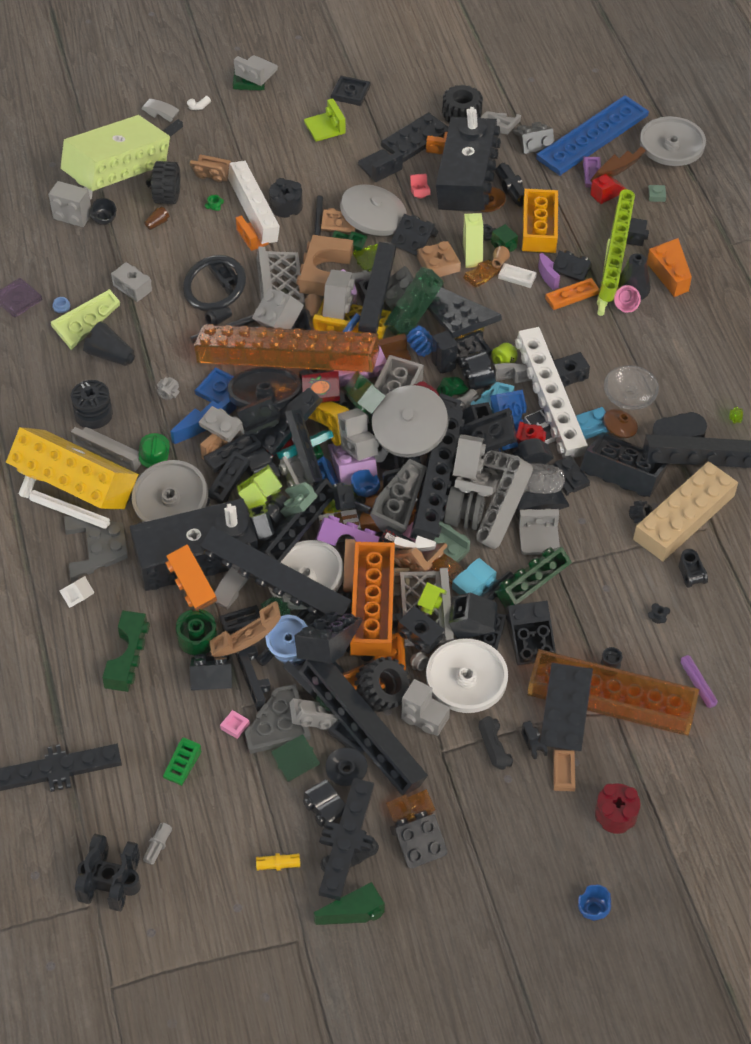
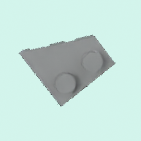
M486 111L481 116V118L497 119L500 133L507 135L521 121V115L516 114L514 118L506 117L507 113Z

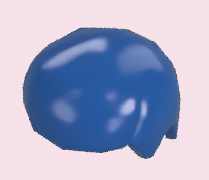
M359 470L351 476L353 491L358 496L371 497L378 492L381 486L378 475L373 476L370 470Z
M599 884L587 886L584 894L579 895V912L583 917L592 921L605 918L611 911L610 892L606 887Z

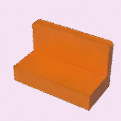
M242 215L236 217V230L251 251L258 249V246L263 247L269 244V242L261 244L251 222L247 223Z

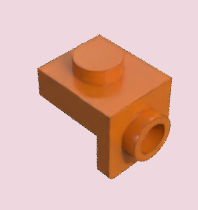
M445 132L444 138L427 136L426 152L443 154L448 132Z

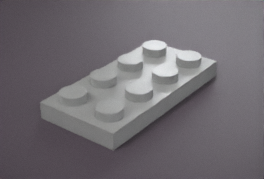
M483 467L481 474H478L476 479L459 476L455 480L454 487L459 488L462 492L469 493L475 491L478 492V495L489 496L493 495L503 475Z

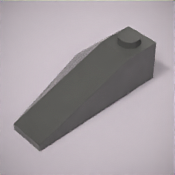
M409 459L375 499L370 516L380 531L384 532L388 526L401 534L406 531L426 466Z

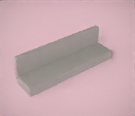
M74 427L71 431L74 444L133 472H136L140 467L139 451L87 427L83 430Z

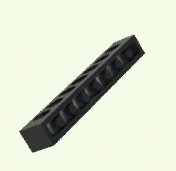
M446 407L448 428L442 441L429 451L410 538L417 539V536L434 541L435 537L439 538L442 527L439 526V523L443 521L445 511L442 509L448 501L446 490L449 491L452 482L449 476H452L454 471V464L452 462L456 459L457 449L455 448L460 437L459 430L462 431L465 421L462 419V411Z

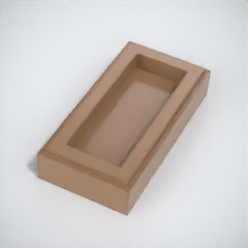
M553 750L554 791H575L574 751Z

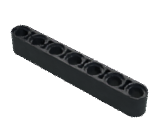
M378 243L360 316L359 332L377 334L395 258L396 244Z

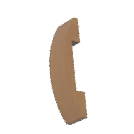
M275 601L259 611L260 618L232 635L225 631L210 640L212 656L220 657L241 651L265 637L281 618L278 603Z

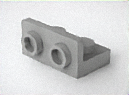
M294 698L289 702L293 724L325 730L329 729L338 720L335 715L330 713V709L325 703Z

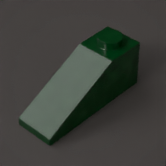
M370 882L345 895L340 901L336 900L313 912L314 922L316 925L374 921L385 913V903L373 883Z

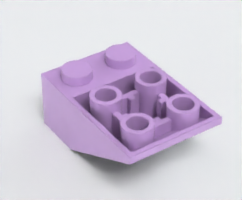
M328 444L339 483H344V486L351 485L352 474L359 470L367 469L370 470L373 476L377 475L376 459L374 456L358 461L343 450L341 445Z

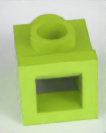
M427 582L418 602V605L422 606L421 611L431 615L435 608L439 609L443 601L441 594L446 595L447 591Z

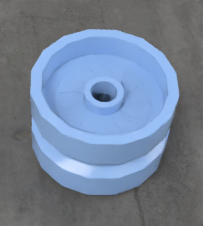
M281 616L276 626L265 636L267 647L271 653L284 664L290 661L295 665L296 663L301 664L306 661L305 659L297 658L294 635L300 632L302 628L307 627L306 623L297 616Z

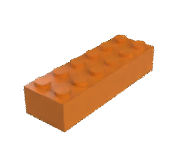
M355 542L352 614L356 617H363V621L350 642V655L391 656L395 543Z

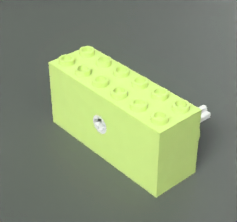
M140 115L130 117L64 139L61 169L73 177L77 183L84 186L85 189H88L89 197L92 199L94 190L153 170L156 161H167L170 136Z

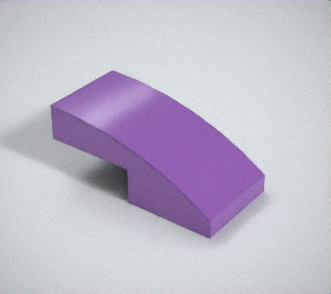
M541 253L539 254L538 263L539 272L547 285L554 291L559 288L560 275L553 270L554 262Z

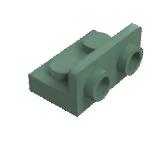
M306 482L288 487L285 491L290 498L285 501V507L280 512L287 517L305 511L317 498L313 487Z
M440 522L439 526L442 527L439 538L435 537L434 542L436 544L446 543L448 545L441 557L456 566L468 554L470 540L465 535L455 531L450 525Z

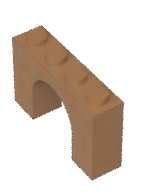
M313 235L311 242L308 241L307 253H304V264H301L300 267L301 275L297 276L296 284L299 286V293L324 296L325 283L330 272L322 271L316 266L324 262L350 264L353 255V240Z

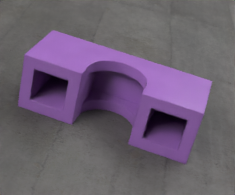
M329 515L328 518H322L315 538L316 540L336 546L338 538L344 534L350 535L352 539H355V542H378L380 537L375 536V531L366 528L364 531L357 529L358 525L347 522L346 525L339 523V518Z

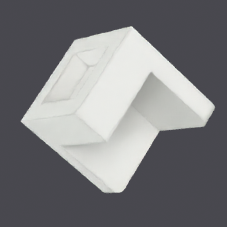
M84 576L61 589L60 593L70 608L94 594V591Z

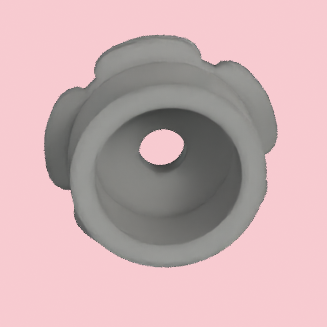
M424 652L415 653L410 659L412 669L419 671L424 670L429 661Z

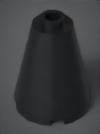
M635 253L629 257L620 274L617 289L624 285H631L639 291L641 300L649 295L651 286L647 259L644 255Z
M100 321L92 328L90 332L93 334L90 338H86L83 346L84 352L124 366L130 365L134 361V350L106 323Z

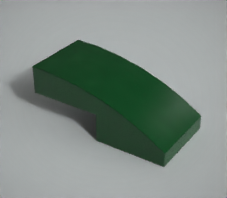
M336 230L332 235L333 238L353 240V251H361L368 237L351 231L350 235Z

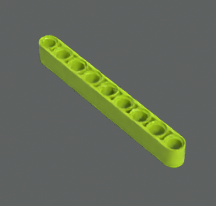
M628 189L620 192L616 205L599 292L600 299L605 302L614 300L619 284L635 199L634 192Z

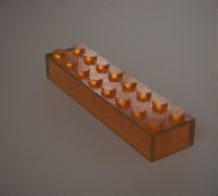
M538 649L529 681L528 696L546 700L551 663L592 668L593 673L587 711L689 736L700 689Z

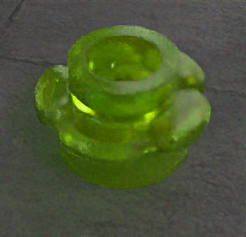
M738 406L730 410L729 419L732 420L733 424L741 423L743 419V409L738 408Z

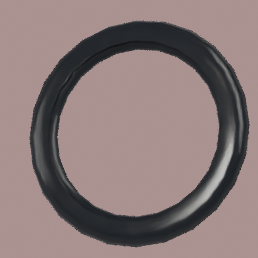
M225 255L206 257L193 265L186 274L183 282L184 297L191 306L201 311L226 308L233 304L242 294L246 284L245 270L241 263L232 257ZM216 263H224L234 268L238 281L236 288L228 297L215 303H203L194 297L191 283L201 269Z

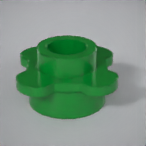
M210 195L207 198L205 208L218 211L221 209V204L224 203V200L218 195Z

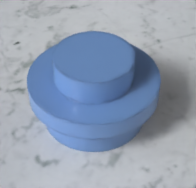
M57 297L53 302V310L57 313H64L70 309V302L65 297Z

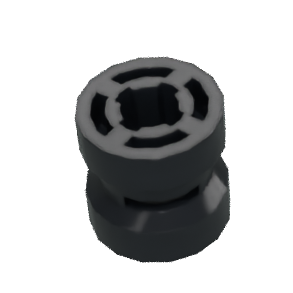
M609 647L603 651L600 668L604 673L613 675L619 672L623 656L618 648Z

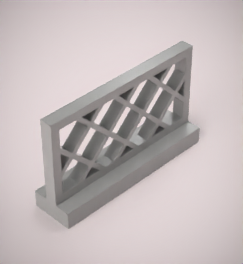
M258 246L256 261L261 301L268 288L282 292L281 290L285 287L290 291L288 295L292 296L295 294L300 298L298 301L304 305V293H299V286L293 288L289 285L291 282L296 284L297 276L301 275L298 252L266 251L265 247ZM269 257L276 258L277 261L274 263ZM294 258L295 261L293 263H290L286 259ZM282 262L287 267L282 269L278 265ZM272 269H275V270H277L279 273H278L277 275H275V274H273V273L270 272V271H271ZM291 269L294 272H296V274L292 276L287 271ZM284 275L288 280L283 281L280 277ZM276 281L281 285L277 288L272 283Z
M440 568L439 571L400 572L402 618L413 606H418L421 596L414 590L419 585L425 588L426 583L423 581L426 578H435L434 585L447 591L446 595L441 594L443 601L439 609L435 608L434 613L438 616L435 622L445 629L443 639L437 645H444L447 642L453 641V631L449 625L451 600L448 568ZM404 578H413L417 583L409 587L405 583ZM410 593L418 599L413 605L406 601V597ZM415 630L418 633H424L421 630ZM404 639V646H414L411 641Z

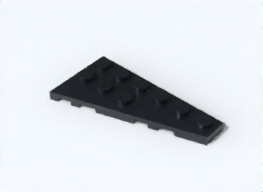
M429 281L418 282L419 287L423 291L417 296L418 300L443 328L451 333L452 338L462 336L502 320L500 313Z

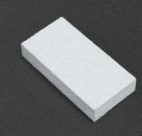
M504 263L498 274V279L531 288L537 272Z

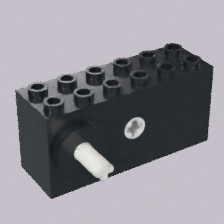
M474 107L467 109V118L451 117L436 181L438 210L481 211L485 210L486 205H489L488 193H491L492 190L491 182L494 181L493 170H496L495 159H498L499 155L497 148L501 146V138H498L500 126H497V119L477 117V111Z
M244 499L131 525L130 532L133 549L145 591L176 585L175 579H177L174 571L170 573L165 564L168 561L166 556L187 544L205 576H213L217 573L229 571L230 569L220 564V560L216 558L211 560L203 555L200 546L212 526L258 550V541Z

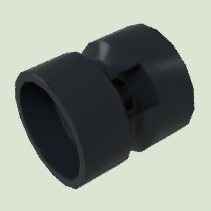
M280 493L271 498L269 503H266L273 529L285 518L280 511L285 507L284 503L288 498Z

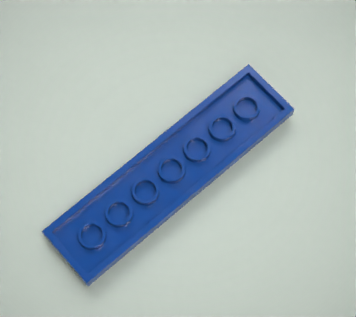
M625 95L536 155V159L560 176L581 162L584 157L590 156L646 118L649 111Z

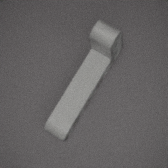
M490 450L483 457L485 459L484 465L503 476L478 529L476 539L485 546L496 549L503 540L531 477L533 467L518 456Z

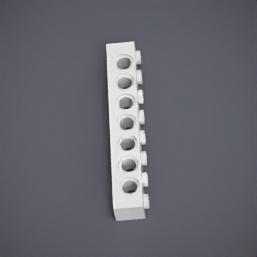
M536 327L519 331L517 339H515V345L517 349H520L522 363L528 367V378L532 379L533 390L538 394L539 405L545 412V420L551 426L552 438L556 439L558 453L562 454L563 458L570 455L572 458L584 456L588 445L540 328Z

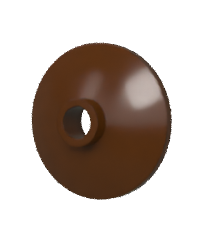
M492 187L491 193H488L489 205H486L485 210L481 211L492 212L501 208L506 201L505 193L499 188Z
M611 409L604 414L603 423L612 434L621 438H630L637 433V422L627 412Z

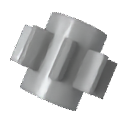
M165 377L157 384V387H159L157 390L158 395L165 400H171L173 397L176 398L180 392L177 390L179 388L178 382L171 377Z

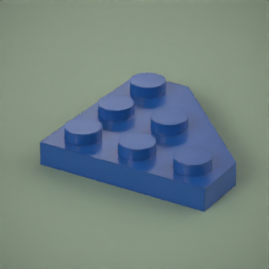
M523 390L491 395L490 404L494 413L510 408L517 434L519 423L524 422L521 419L522 414L526 413L527 409ZM518 442L506 445L502 447V449L506 450L518 447Z

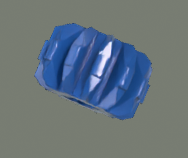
M417 326L413 328L406 336L407 342L418 355L425 357L432 352V335L424 327Z

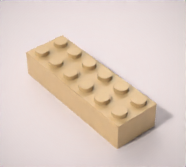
M708 461L636 526L633 540L661 561H664L735 496L738 482Z

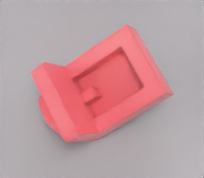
M426 174L410 176L411 192L414 197L425 198L431 195Z

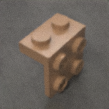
M199 155L198 161H190V166L197 177L202 179L207 177L212 178L214 181L222 182L228 180L229 165L232 162L230 160Z

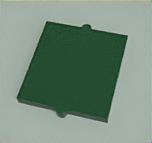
M303 734L271 752L278 764L277 768L281 769L288 782L320 765L313 752L314 748L310 747Z

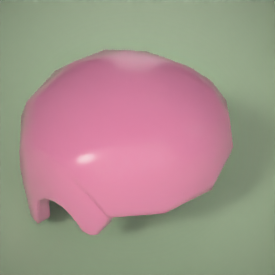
M631 285L621 286L617 289L614 296L616 307L624 313L633 312L641 302L639 291Z

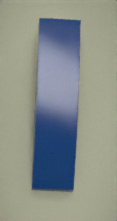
M227 396L219 404L212 401L201 412L194 409L170 431L172 443L177 444L206 431V429L199 425V421L211 406L223 409L228 415L237 409V406Z

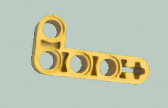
M332 401L320 403L308 418L328 426L329 430L333 433L331 438L335 446L341 445L337 414L349 411V409Z

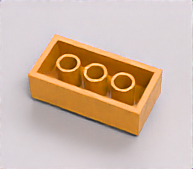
M524 189L522 251L556 253L558 240V190Z

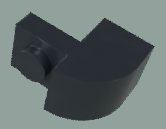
M536 438L517 444L519 449L511 454L520 457L529 464L535 465L539 469L554 459L548 444Z

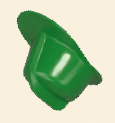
M150 433L141 439L138 457L143 466L149 468L157 463L168 460L170 444L167 437L158 433Z

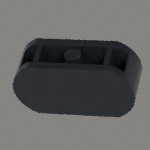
M681 413L676 416L656 420L651 435L704 438L707 422L698 413Z

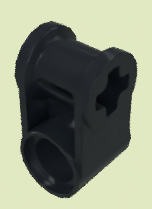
M685 549L681 554L678 567L686 587L690 588L698 583L707 584L708 575L697 551Z

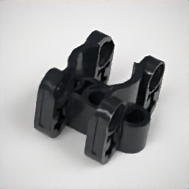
M94 834L90 842L89 853L77 868L78 877L75 884L77 900L81 903L90 904L96 889L109 892V897L107 898L109 909L121 912L125 905L126 895H136L141 888L139 875L136 872L140 860L138 844L130 841L126 843L123 853H120L122 864L119 865L106 862L109 853L107 838L104 835ZM108 875H113L111 879H104ZM128 880H134L132 884H125Z

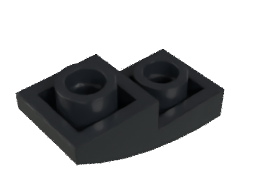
M497 613L495 632L480 635L479 641L487 643L497 650L506 615Z

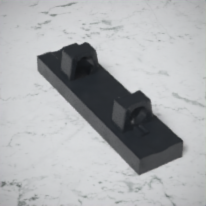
M251 646L235 652V655L258 712L265 703L263 693L270 691L271 684L268 678L257 679L251 661L258 657V651L256 646Z

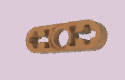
M345 539L344 593H353L355 539Z

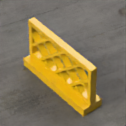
M323 299L317 315L315 314L313 317L315 333L338 337L351 319L349 317L354 316L356 313L361 316L360 313L363 306L352 304L350 306L351 311H349V314L346 313L344 317L345 320L323 317ZM382 310L381 316H385V318L380 319L377 334L359 332L358 322L346 339H354L365 343L383 339L391 317V311Z

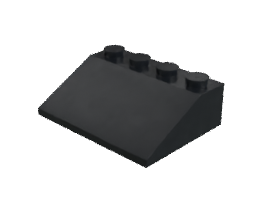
M602 432L587 448L580 470L589 476L602 478L607 483L617 484L622 489L635 491L642 497H650L657 488L669 463L646 462L643 448Z

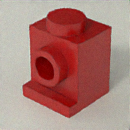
M524 422L519 423L516 434L518 444L532 438L541 439L545 442L546 432L542 426L524 424Z

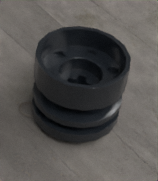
M86 380L80 382L72 389L71 400L74 416L80 426L97 429L110 422L113 410L109 389L103 382Z

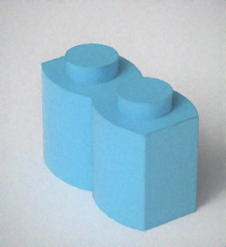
M478 558L453 580L452 589L459 595L471 592L480 596L485 589L496 582L497 572Z

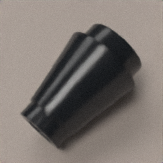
M229 307L211 309L205 313V320L209 326H217L232 317V311Z

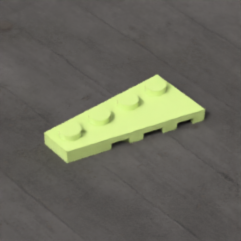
M109 289L51 321V326L72 350L90 333L98 322L106 319L120 306V301Z

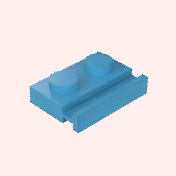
M603 407L576 415L585 440L598 436L602 432H610L603 423V417L606 413Z

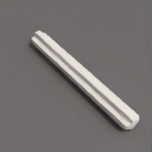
M32 490L29 493L31 501L104 529L110 525V519L36 490Z

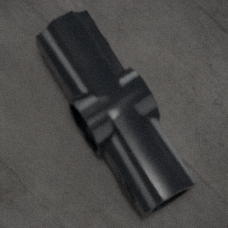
M505 162L499 164L495 173L502 182L503 191L506 194H510L515 204L523 206L524 188L521 177L515 175L510 166Z

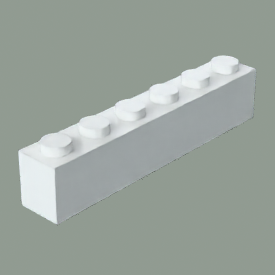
M246 161L230 163L228 179L261 244L277 242L280 226Z

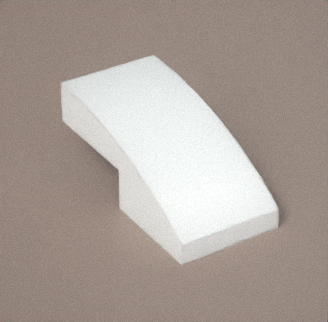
M397 536L394 541L395 548L402 550L416 547L422 552L435 550L436 542L417 536L415 543Z

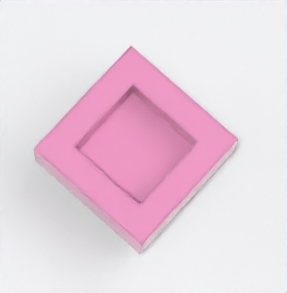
M232 710L220 724V728L238 739L250 723L247 718Z

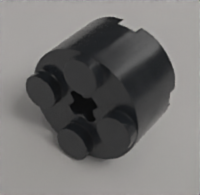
M278 178L269 188V205L274 215L289 218L290 215H298L302 211L303 195L299 182Z
M485 350L460 357V363L464 368L461 369L463 378L469 380V389L476 391L496 383L494 370H491V361Z

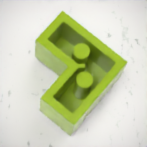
M267 465L238 485V494L244 499V502L250 509L259 505H266L267 497L279 493L282 483L271 467Z

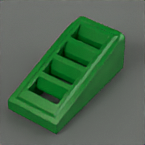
M182 737L163 778L182 786L202 752L201 745ZM183 755V756L189 758V760H186V759L182 758L181 756ZM177 763L182 764V765L185 766V768L180 767V766H178V765H176V764H177ZM175 770L182 774L181 776H179L177 774L172 773V771Z

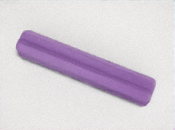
M691 656L682 657L680 663L708 708L715 707L718 701Z

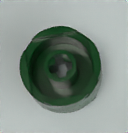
M199 609V611L188 610L179 616L176 622V634L181 650L194 657L196 654H206L211 651L209 641L217 637L216 622L211 613L203 609Z

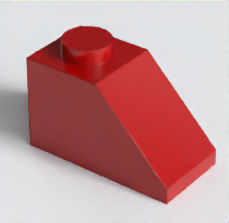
M604 174L592 180L590 195L601 205L619 196L620 192L626 188L616 179Z

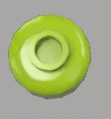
M502 343L494 348L491 353L493 363H515L518 358L516 347L510 343Z

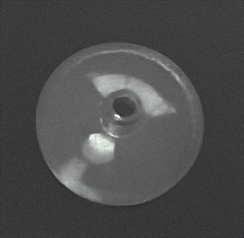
M631 365L621 366L613 369L606 376L604 392L607 398L615 405L625 409L636 410L645 408L656 400L659 385L654 375L646 369Z

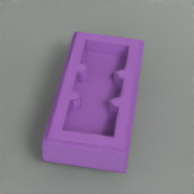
M600 157L583 158L585 187L592 186L590 180L601 168Z

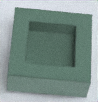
M649 185V201L665 202V185Z

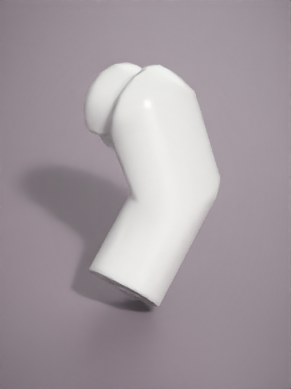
M205 96L199 102H195V99H190L187 101V105L190 110H202L211 102V99L208 96Z

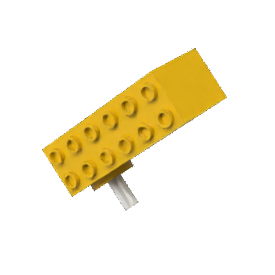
M19 427L6 463L16 467L18 472L25 475L18 493L20 496L29 498V493H31L35 481L39 480L47 482L101 509H125L139 475L46 430Z

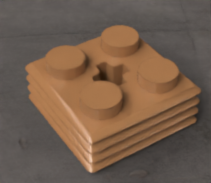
M449 241L417 249V259L429 280L460 272L461 262Z

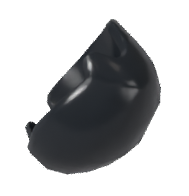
M99 198L94 200L90 215L94 222L107 225L114 220L117 208L110 199Z

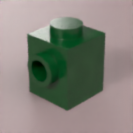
M504 224L492 231L491 244L495 248L504 246L509 252H512L517 248L518 235Z

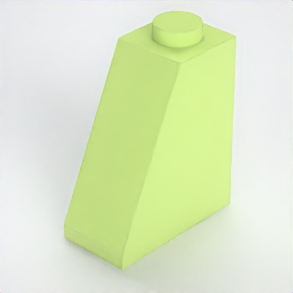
M482 213L464 214L462 244L466 268L483 267Z

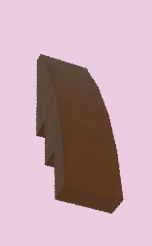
M640 147L634 154L627 151L620 158L614 154L595 173L590 181L592 182V180L604 174L610 177L620 174L636 163L646 150Z

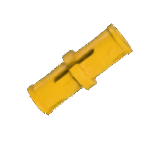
M275 853V856L256 857L257 871L267 869L281 871L282 868H299L300 855L299 853L290 855Z

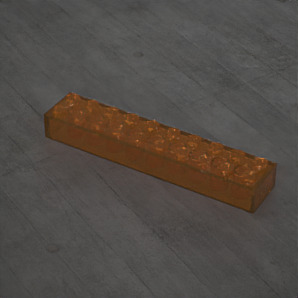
M213 324L203 325L194 344L197 363L373 372L380 352L378 334L370 332L257 328L230 325L218 326Z

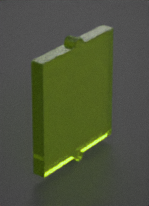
M378 244L353 252L357 264L363 270H367V272L372 271Z

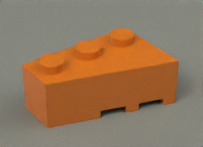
M677 238L650 248L647 265L670 293L676 297L689 292L692 276L679 239Z
M188 544L166 556L168 561L165 564L170 573L175 572L177 576L175 582L180 590L184 589L187 596L184 598L189 607L193 606L195 611H199V609H204L217 602V597Z

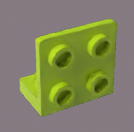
M334 99L327 100L326 113L304 119V123L315 141L346 133L345 117Z

